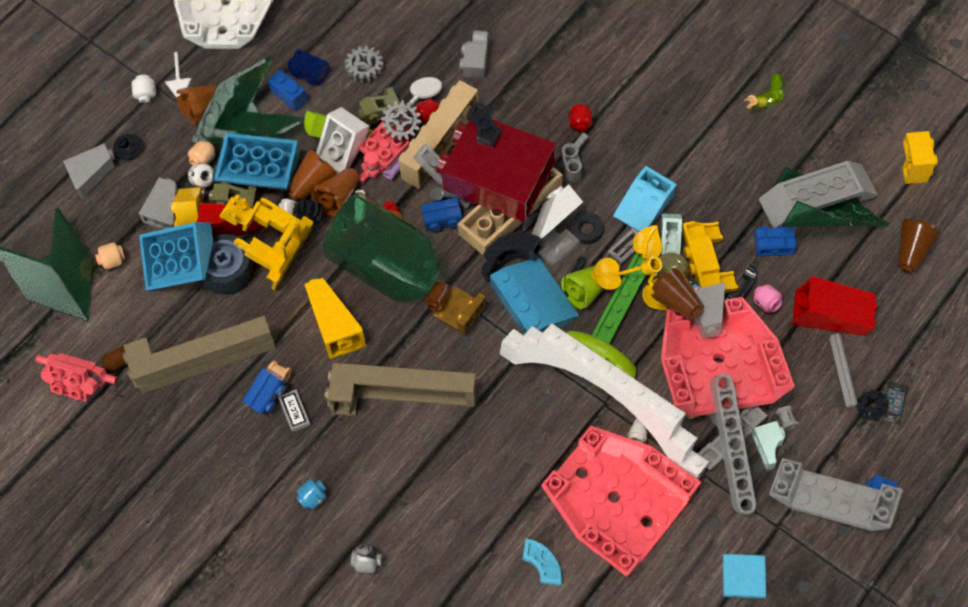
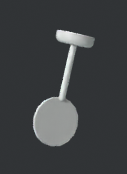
M426 77L415 81L410 87V92L414 96L410 100L411 106L418 98H429L439 93L442 88L439 79ZM398 109L393 111L391 115L394 116L398 113ZM400 116V119L396 121H398L399 124L402 125V123L406 122L407 120H404L403 116Z

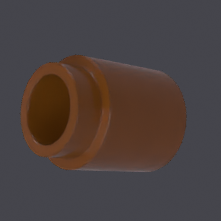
M437 282L431 288L425 299L429 309L433 311L442 310L450 295V287L446 283Z
M123 346L116 347L101 357L103 361L100 364L106 372L110 370L113 373L126 364L122 354L125 352Z

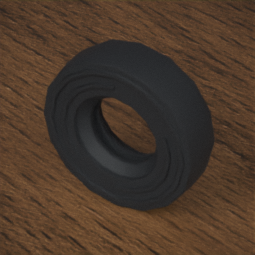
M581 212L572 219L570 232L575 241L580 244L589 245L600 239L604 226L598 215L593 212ZM590 223L593 225L594 230L591 233L585 234L579 229L581 224Z

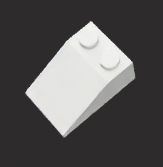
M342 107L328 113L316 153L322 160L328 162L337 173L349 168L359 152L360 144L366 139L369 125Z
M570 185L564 188L559 186L546 196L548 200L542 205L532 232L533 235L539 236L540 239L543 238L583 203Z

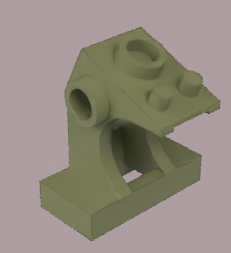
M386 88L383 96L365 97L359 101L358 118L369 125V128L372 123H376L381 117H385L383 110H388V104L392 107L394 106V101L400 104L393 88Z
M227 182L214 183V188L209 194V200L212 201V204L227 205L230 200L228 194H238L241 199L245 198L250 207H253L257 186L248 185L246 189L232 186Z

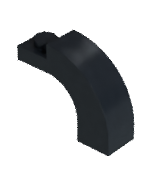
M518 232L505 235L494 241L483 253L487 260L481 268V274L485 281L490 282V275L499 271L501 266L511 258L524 257L536 261L544 247L540 237Z

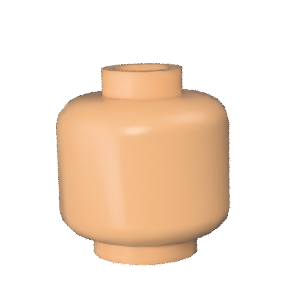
M207 141L197 142L188 152L190 164L192 166L195 164L209 165L215 158V148Z
M114 242L100 246L98 254L95 255L98 265H102L106 270L120 266L122 260L125 259L121 246H117Z

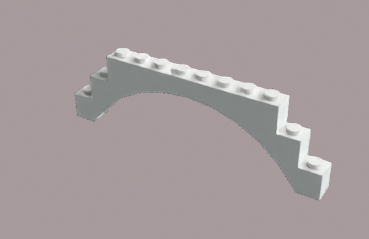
M553 324L543 333L532 326L524 336L513 329L504 338L500 349V355L515 365L530 362L549 364L587 379L605 390L634 414L654 436L667 455V458L697 480L704 474L709 461L692 451L697 437L681 427L685 416L683 411Z

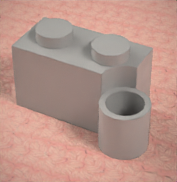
M474 30L473 41H467L466 44H462L464 58L460 59V69H463V77L484 78L488 53V31Z

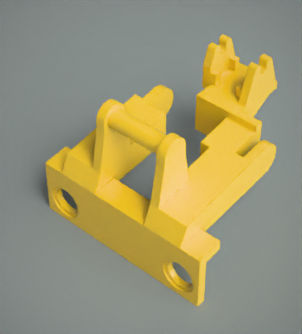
M238 194L231 197L220 214L221 218L235 226L238 223L242 224V230L245 232L254 220L266 228L270 225L283 233L279 242H276L272 248L255 237L250 244L239 238L234 240V244L245 251V256L270 270L267 279L273 282L272 289L276 290L311 232L314 221L305 216L300 220L265 198L257 201L252 209L245 198L241 199Z

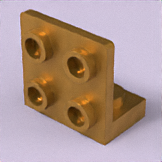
M454 286L442 310L435 311L434 317L465 335L486 307V296L478 293L476 297H473Z

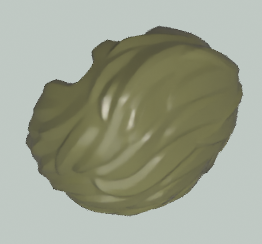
M665 253L658 257L662 262V269L656 272L658 278L664 272L667 274L672 272V268H679L685 277L688 278V263L681 255Z

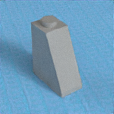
M105 144L63 161L80 198L86 196L115 167L112 161L115 157L111 149L107 150Z
M158 178L139 212L144 223L160 229L174 227L176 216L172 213L171 203L174 202V196L177 195L179 190L173 180Z
M724 282L694 290L704 305L703 315L698 319H693L702 339L721 334L725 292Z

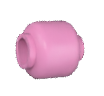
M769 284L759 286L754 292V304L766 313L776 312L781 307L783 302L782 294Z

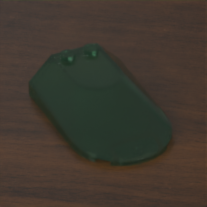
M361 192L354 193L337 211L323 242L324 254L327 259L396 301H414L424 297L431 291L438 277L439 261L436 260L435 248L425 234Z

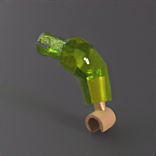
M779 74L772 75L771 89L768 92L755 96L750 95L744 99V101L750 102L747 108L767 107L781 101L785 94L782 90L783 76Z

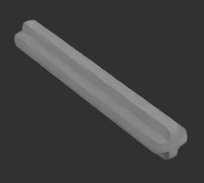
M832 334L830 342L845 404L847 407H854L857 404V399L840 334Z

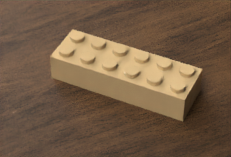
M460 80L456 86L453 85L451 87L449 95L446 99H442L437 111L431 114L428 123L421 127L419 135L411 140L409 148L400 155L398 161L402 180L418 189L423 186L430 175L413 157L424 144H428L439 157L443 152L449 151L453 145L452 139L456 127L459 123L467 125L469 122L467 116L475 102L479 103L478 90Z
M554 167L529 215L548 199L546 196L562 186L563 174ZM477 205L458 223V235L483 255L485 250L494 241L511 234L522 221Z

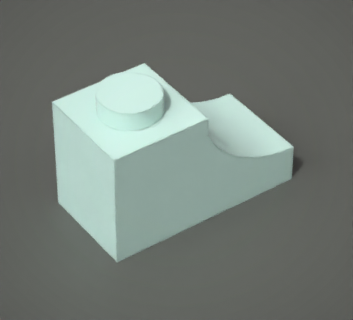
M662 214L661 255L665 253H677L680 255L681 214Z
M777 421L755 427L752 432L753 440L766 471L774 469L777 463L775 450L777 447L782 446L785 438V432L782 427H779Z

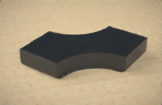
M475 102L467 116V120L472 122L477 128L476 142L494 148L502 133L501 129L495 126L491 120L492 108Z

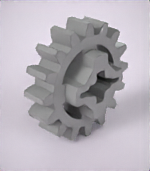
M359 46L358 51L352 49V54H347L348 59H345L346 72H348L349 77L354 76L355 81L360 78L361 82L364 79L370 82L371 77L377 79L376 74H381V69H384L383 57L380 56L379 51L375 52L374 47L369 50L368 46H365L364 49Z
M401 100L400 104L394 101L393 107L388 104L389 110H383L386 117H381V121L385 122L382 128H387L385 133L387 135L392 133V139L398 136L399 141H401L402 137L408 140V135L414 137L413 131H419V127L416 125L421 124V120L417 119L421 116L420 113H415L417 107L411 108V102L404 105V100ZM398 109V113L394 116L391 115L393 111ZM405 109L413 115V118L407 116ZM400 116H403L404 120H407L406 122H403L402 125H399V122L396 121L400 119ZM389 124H394L397 127V132ZM407 126H412L408 131L404 132Z

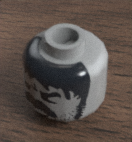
M358 546L356 550L352 551L351 567H354L356 572L374 573L377 566L381 567L382 554H378L376 547Z

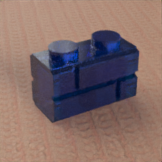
M300 49L295 51L293 57L288 62L289 73L295 78L301 77L311 85L317 84L321 86L330 73L328 61Z

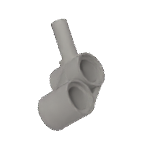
M582 133L574 144L567 143L562 147L563 169L566 179L570 182H577L581 178L582 164L578 153L579 148L588 138V135Z

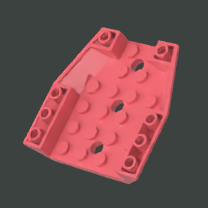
M743 297L724 300L721 334L702 339L694 320H690L672 309H667L661 362L674 406L694 417L715 413L710 381L719 374H728L732 378L738 409L774 403L794 388V383L778 338ZM721 358L723 362L717 363L714 359ZM722 378L718 380L720 388L723 389L725 387V381ZM726 398L722 400V406L725 409L729 406Z
M590 426L579 439L578 447L557 472L553 470L541 487L576 538L628 577L639 567L684 510L701 482L654 447ZM582 469L588 475L585 478H579L576 472ZM615 493L620 499L618 502H611L608 496ZM649 518L652 521V525L645 527L641 524V520Z

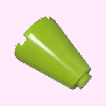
M595 265L567 274L562 278L561 286L563 292L567 291L569 295L567 299L578 309L588 307L604 289L597 285L592 277Z

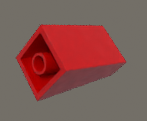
M811 276L795 290L792 325L865 336L874 329L876 324L874 319L877 308L876 294Z

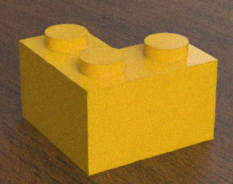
M929 131L906 133L903 141L906 160L902 167L905 184L926 183L930 176L933 175V169L938 163L937 155L933 152L934 140L930 138Z
M201 187L179 189L177 195L174 196V202L171 203L172 213L176 216L174 227L197 222L200 205L204 203Z

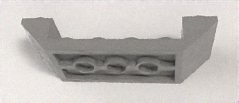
M845 161L778 183L761 196L759 202L771 227L777 228L782 225L790 226L794 217L858 197L859 201L862 202L877 197L878 194L863 165L852 161Z
M782 458L769 495L793 510L876 531L891 528L903 489L882 484L880 490L805 471L802 463Z

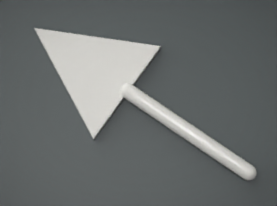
M175 52L176 80L165 81V83L177 98L180 94H176V90L188 87L192 78L180 79L178 53Z

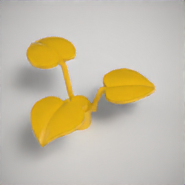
M654 225L640 230L633 239L634 251L642 254V258L646 259L642 262L641 266L619 272V265L614 259L603 258L595 265L592 277L600 287L613 290L621 285L620 275L641 270L644 274L651 275L648 280L649 285L643 289L644 302L652 309L667 311L665 305L656 301L651 296V294H654L652 287L658 279L655 278L653 280V278L657 276L656 272L662 269V262L658 258L662 251V243L658 233V226Z

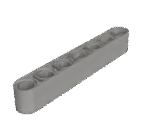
M719 374L711 379L710 387L732 506L737 513L750 514L756 508V501L734 383L730 375ZM720 378H722L725 381V387L723 389L720 388L718 385V380ZM724 398H726L729 402V406L727 409H725L722 406V400ZM728 418L733 422L731 429H728L725 425ZM732 438L736 441V447L734 449H732L729 445V442ZM735 459L740 461V467L737 470L733 466ZM739 479H742L744 482V486L741 490H739L737 487V481ZM743 499L748 503L745 510L741 508V501Z

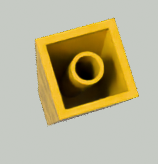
M321 278L312 279L306 283L307 295L329 358L332 359L366 347L361 326L326 281Z

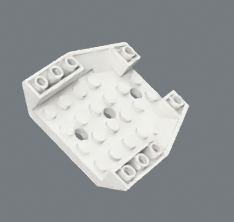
M174 0L184 38L203 48L239 49L254 38L273 0ZM226 1L231 2L229 5H222ZM221 30H227L225 34H219Z

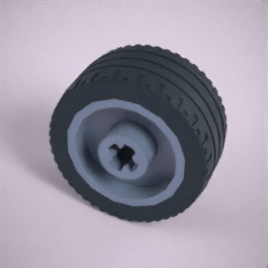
M230 234L213 236L206 277L201 282L207 289L216 294L228 295L239 292L249 284L253 277L254 261L245 256V251L234 244V240L239 238Z

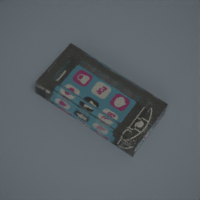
M889 381L885 394L889 401V408L885 415L880 417L881 420L900 424L908 386Z

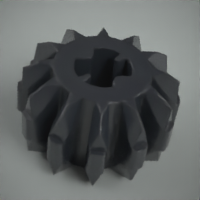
M303 199L294 204L292 214L302 220L303 216L314 221V226L315 224L319 225L323 221L325 211L323 204L318 203V201Z

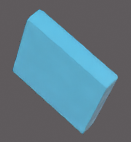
M723 554V597L766 598L765 556Z

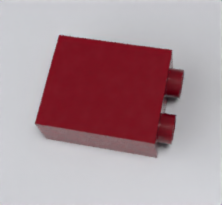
M491 119L493 124L499 127L502 132L496 145L492 148L476 142L478 131L472 122L469 121L467 125L459 123L452 139V143L455 144L451 154L443 152L436 167V173L442 175L443 191L525 223L556 164V143Z

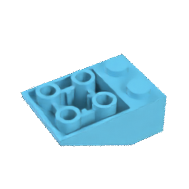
M645 166L633 181L613 217L638 232L652 226L675 196L677 184Z

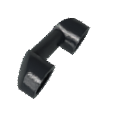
M749 265L745 270L742 278L747 281L737 296L730 293L726 300L739 297L744 298L756 279V268Z

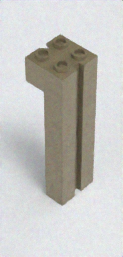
M265 316L156 353L151 352L147 338L125 344V352L122 354L125 363L129 367L127 372L130 380L133 381L135 388H139L141 393L144 394L275 349L276 347Z
M333 363L332 370L328 371L330 386L326 388L325 400H328L327 405L331 407L332 414L356 416L358 398L475 407L477 388L474 373Z

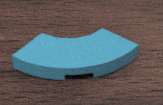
M526 538L523 560L530 562L537 568L540 574V583L561 586V570L557 559H555L547 547L537 541Z

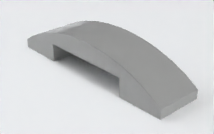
M758 406L748 407L739 414L744 441L752 434L754 428L758 427L767 417ZM720 436L712 443L709 442L698 453V455L709 461L707 465L709 470H712L724 460ZM733 438L729 442L732 449L736 447V441Z

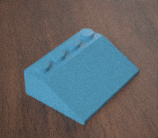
M226 133L214 181L287 190L297 169L300 157L298 141Z
M194 222L139 235L146 291L205 280L213 244L211 223Z
M539 257L536 261L527 260L506 266L490 275L491 287L523 335L532 326L543 333L551 324L561 328L579 318L578 313Z

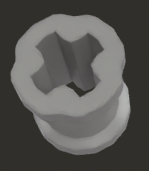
M784 406L775 412L776 416L780 418L784 431H790L799 426L792 413V406Z

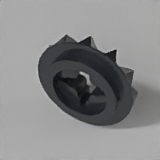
M129 133L121 135L115 140L113 150L117 157L123 160H131L132 157H138V153L142 152L143 144L137 135ZM127 143L131 146L129 151L126 150Z
M871 389L869 392L863 391V395L858 397L856 407L862 417L874 420L885 415L889 408V401L887 396L880 390L874 391ZM868 400H872L873 402H875L877 409H875L871 405L869 406Z

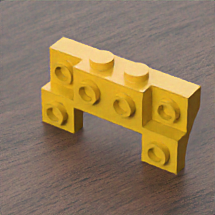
M695 221L683 223L682 231L686 241L684 254L686 259L689 258V271L691 275H694L699 288L724 282V293L738 291L739 287L734 278V271L719 272L720 267L712 244L723 241V236H721L719 230V223H699Z

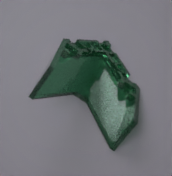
M272 56L264 58L217 85L214 96L210 100L198 125L199 127L191 140L192 142L207 141L210 144L223 145L226 133L275 138L304 122L305 116L260 112L253 102L273 61Z
M785 167L774 186L805 174ZM853 198L821 209L797 200L783 222L782 227H888L890 223L879 219L874 215V212Z
M58 207L55 209L50 254L39 260L0 246V259L28 301L42 304L44 307L70 316L79 317L81 320L88 322V307L90 305L92 285L91 272L94 261Z

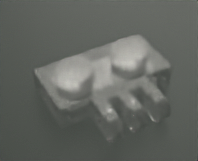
M552 229L549 234L541 238L544 249L540 252V257L550 266L555 267L580 244V240L567 229L560 235Z

